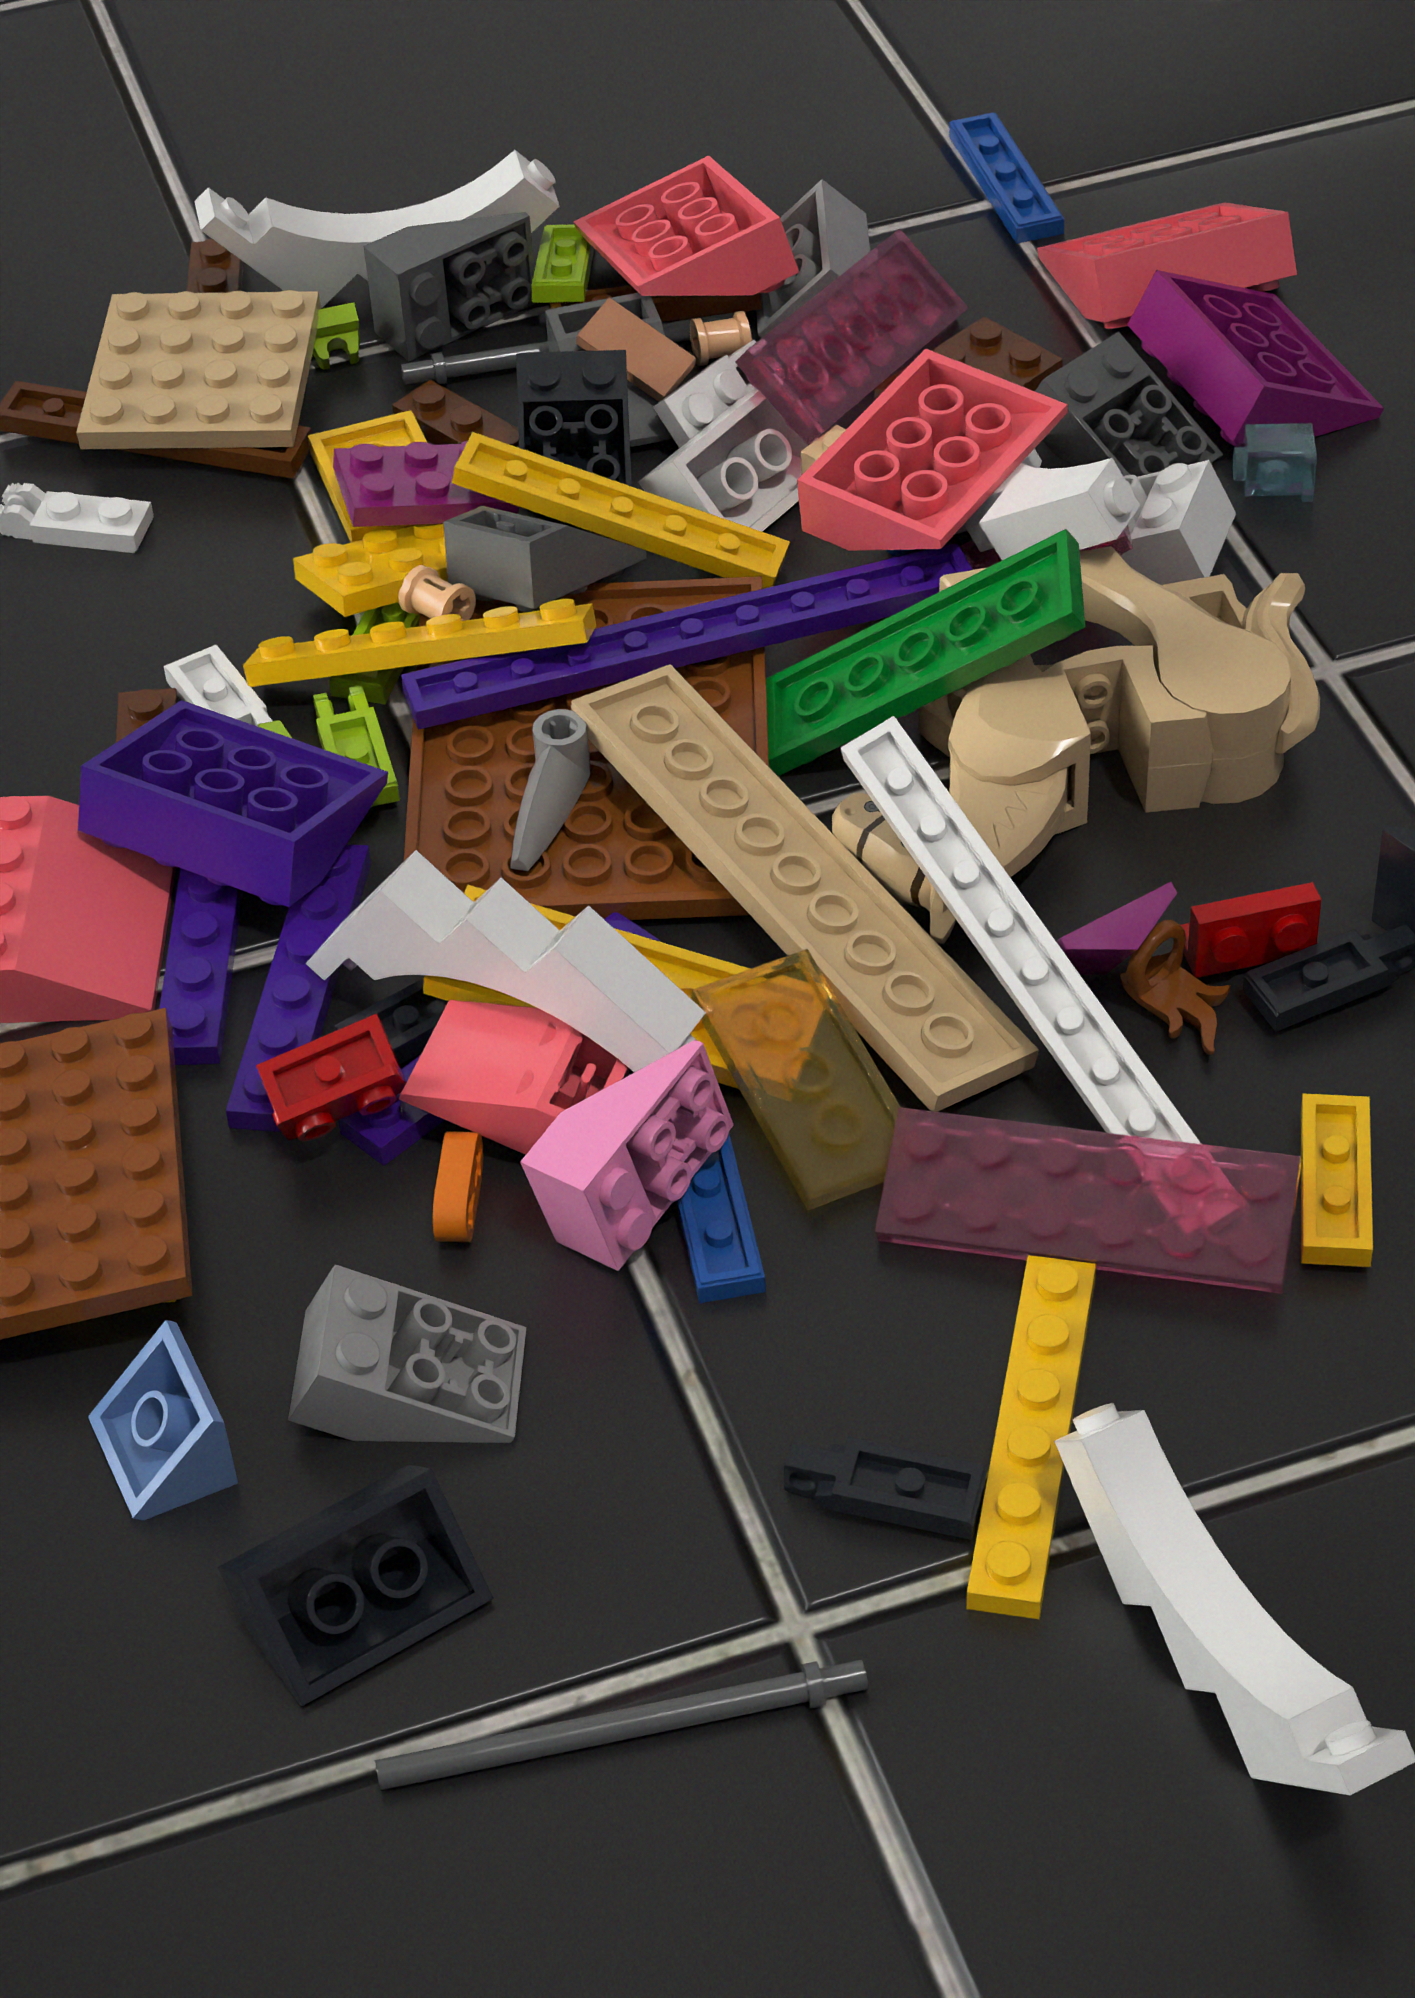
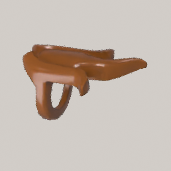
M1163 920L1153 927L1139 949L1131 955L1126 973L1120 975L1121 985L1132 999L1169 1025V1037L1171 1039L1180 1037L1184 1021L1201 1033L1203 1051L1208 1055H1213L1215 1052L1214 1039L1217 1018L1212 1007L1219 1006L1226 999L1230 985L1208 986L1183 969L1181 962L1186 941L1185 930L1174 920ZM1173 938L1174 944L1171 952L1152 956L1164 941Z

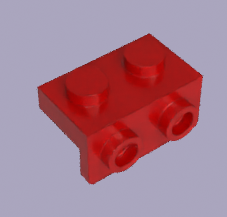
M1311 882L1192 906L1190 923L1181 924L1180 926L1185 930L1186 935L1183 953L1194 977L1197 978L1270 963L1317 944L1322 899L1314 883Z
M377 1013L256 1065L274 1110L272 1116L276 1126L288 1141L297 1137L300 1141H309L324 1136L336 1127L335 1121L358 1111L361 1115L380 1112L396 1102V1095L402 1092L406 1084L402 1070Z

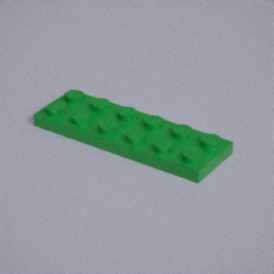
M1064 529L766 678L769 767L777 776H780L798 766L808 764L817 757L853 741L893 716L897 719L901 716L909 715L916 709L951 692L961 690L969 683L1002 667L1010 666L1019 659L1056 641L1066 639L1072 633L1085 628L1079 543L1067 529Z

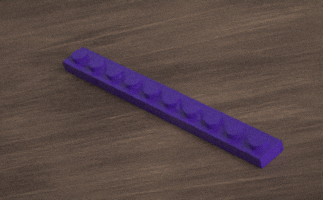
M958 543L943 546L941 549H929L596 628L587 643L475 657L402 674L403 692L418 729L443 725L452 721L493 711H501L510 707L559 697L593 687L614 684L669 664L677 668L890 617L938 593L940 578L943 575L973 569Z

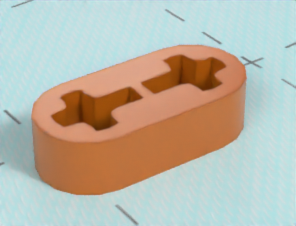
M447 1131L445 1133L433 1201V1233L437 1242L470 1243L472 1240L483 1172V1142L480 1132Z

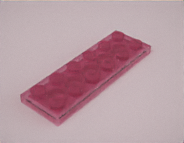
M899 228L751 346L735 363L746 374L750 383L781 414L789 428L796 432L809 446L968 309V306Z
M899 1107L875 1233L878 1241L1021 1260H1027L1028 1255L1095 1263L1098 1270L1283 1294L1301 1171V1156Z

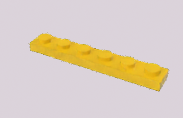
M472 432L454 467L452 484L724 578L762 576L763 589L775 585L790 541L474 432Z
M559 599L542 604L540 611L518 613L516 607L507 606L489 610L483 613V618L462 621L461 616L458 614H447L429 619L426 622L427 626L405 628L403 622H388L372 627L368 634L349 636V632L346 629H335L317 634L314 637V641L293 643L292 637H276L259 643V648L244 663L243 667L247 685L254 687L587 643L597 626L593 604L575 606L573 599Z
M1031 1255L1027 1257L967 1588V1609L1040 1619L1065 1467L1055 1440L1070 1434L1095 1285V1263Z

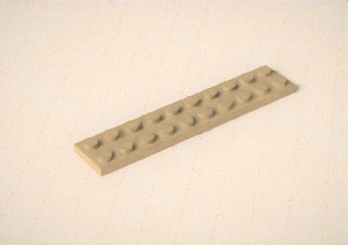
M671 664L572 700L571 711H574L586 722L588 739L933 1114L1034 1068L1039 1049Z

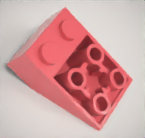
M449 1000L405 1084L399 1100L472 1132H480L481 1136L526 1155L562 1111L627 1077L630 1069L592 1039L539 1008Z

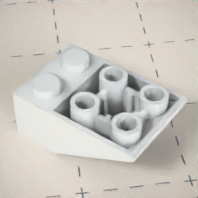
M1209 460L1189 465L1177 463L1160 472L1138 477L1126 475L1124 478L1133 488L1135 497L1141 507L1117 540L1079 550L1080 552L1112 546L1135 571L1160 585L1210 577L1236 512Z

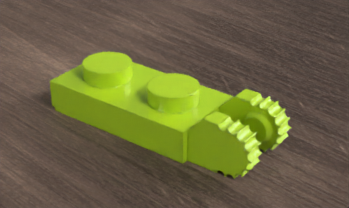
M362 685L349 688L348 703L350 712L334 715L331 700L328 699L327 693L313 695L317 715L316 723L322 749L388 772L387 784L371 807L400 801L397 780L374 707L369 708Z

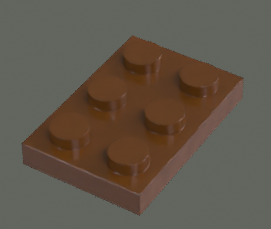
M985 316L931 350L1033 391L1038 388L1044 378L1063 367V359ZM908 366L875 386V400Z

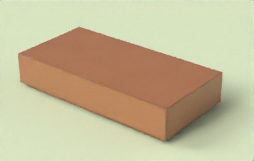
M610 297L577 335L576 344L586 351L626 350L627 380L658 402L674 392L695 367L696 357Z

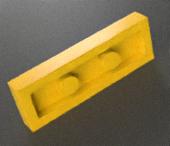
M1303 1093L1301 1103V1263L1371 1267L1373 1227L1370 1097Z

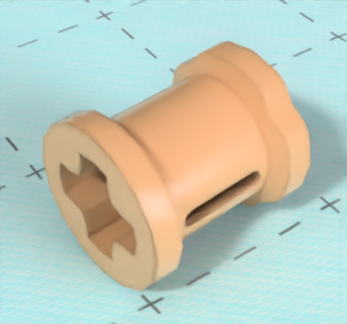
M744 311L734 312L733 318L703 322L701 318H694L690 321L691 346L698 366L707 365L709 359L725 355L730 356L752 341L749 322Z
M418 565L404 579L399 591V605L402 610L415 615L423 614L429 618H434L441 615L458 614L461 616V620L465 621L470 620L473 615L476 596L470 587L462 583L452 585L442 580L435 569Z

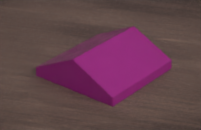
M1169 882L1061 937L1056 942L1080 975H1106L1139 949L1176 896L1177 891L1172 882Z

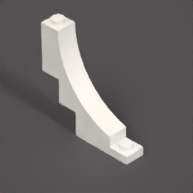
M516 150L512 151L495 167L455 191L425 203L398 210L340 214L298 208L265 198L248 215L244 207L231 197L223 199L209 187L194 201L202 232L283 291H319L321 307H324L357 274L368 281L363 246L405 227L526 212L530 215L532 233L560 207L553 188V184L556 181L550 170L537 159H534L532 162L528 161Z
M1034 449L954 535L968 531L980 552L994 548L1001 560L1064 529H1067L1079 543V550L1117 540L1141 505L1135 497L1133 488L1125 480L1113 458L1069 468L1047 469L1040 468L1042 460Z
M417 850L340 923L306 963L324 981L343 964L350 971L358 965L373 980L402 975H428L467 981L491 988L527 1002L562 1020L610 1052L633 1072L696 1040L690 1033L706 1013L589 905L559 930L502 877L473 902Z
M1114 1403L1094 1408L1074 1418L1073 1422L1077 1431L1055 1440V1444L1123 1604L1151 1606L1185 1689L1216 1693L1250 1777L1352 1795L1414 1763L1415 1754L1405 1731L1372 1727L1370 1721H1367L1354 1688L1330 1673L1295 1643L1263 1609L1218 1549L1183 1491L1158 1442L1145 1410L1117 1412Z

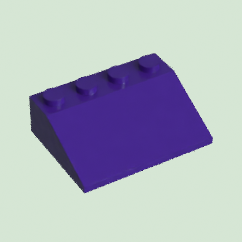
M181 700L81 765L78 831L100 838L109 846L127 848L152 857L161 865L180 867L202 875L213 884L232 886L257 895L268 904L290 907L322 882L387 784L388 772Z

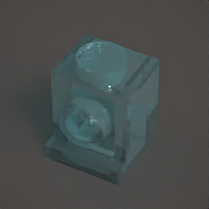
M1312 423L1245 425L1243 447H1234L1233 478L1234 481H1243L1245 496L1301 495L1302 502H1313L1317 453Z

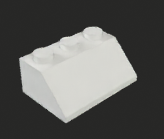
M773 378L736 401L638 483L645 492L763 532L799 501L797 479L801 476V451L817 440L818 437L776 378Z

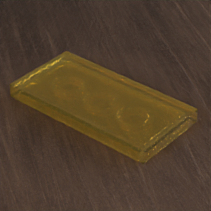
M808 949L693 990L691 999L706 1012L701 1018L705 1029L807 1210L814 1209L925 1166L928 1153Z

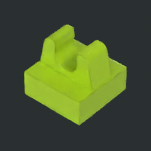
M354 302L319 309L317 333L312 353L321 369L330 368L329 352L336 349H344L347 352L350 364L357 363L359 361L360 332L359 319Z

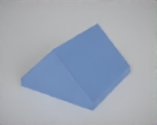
M165 1320L88 1416L133 1519L147 1520L238 1484L225 1423L177 1322Z

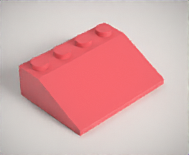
M710 156L704 157L573 221L576 230L641 296L755 295L757 293L774 291L785 283V279L799 273L780 217Z
M1225 202L1037 248L1040 261L1084 318L1103 322L1104 327L1107 329L1128 326L1127 324L1156 270L1242 288L1248 287V289L1261 292L1280 287L1279 279L1297 275L1288 212Z
M925 348L797 479L802 531L848 551L941 549L1068 413L1067 404Z
M51 796L0 797V1023L113 1020L132 1013H144L155 1010L176 867L161 865L154 858L127 848L109 846L100 838L78 831L79 805Z

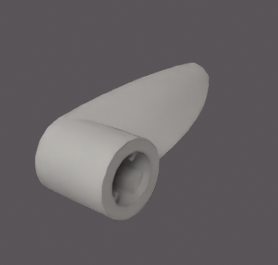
M568 709L548 711L539 716L533 724L532 731L536 761L530 772L518 814L510 867L512 869L529 871L568 818L590 777L591 765L587 724L578 714Z

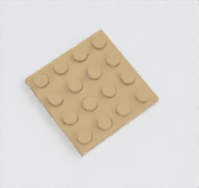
M319 291L179 292L165 294L131 292L127 294H112L76 432L80 449L294 447L317 333L319 309H322Z

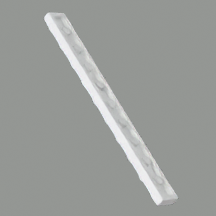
M893 716L841 747L843 759L1187 1248L1191 1250L1246 1216V1206L897 719Z

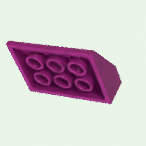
M1156 270L1127 324L1142 340V349L1160 360L1168 369V378L1185 388L1195 399L1193 402L1195 408L1211 417L1221 428L1220 435L1222 438L1238 448L1248 449L1250 445L1276 449L1377 419L1384 410L1381 404L1275 294Z

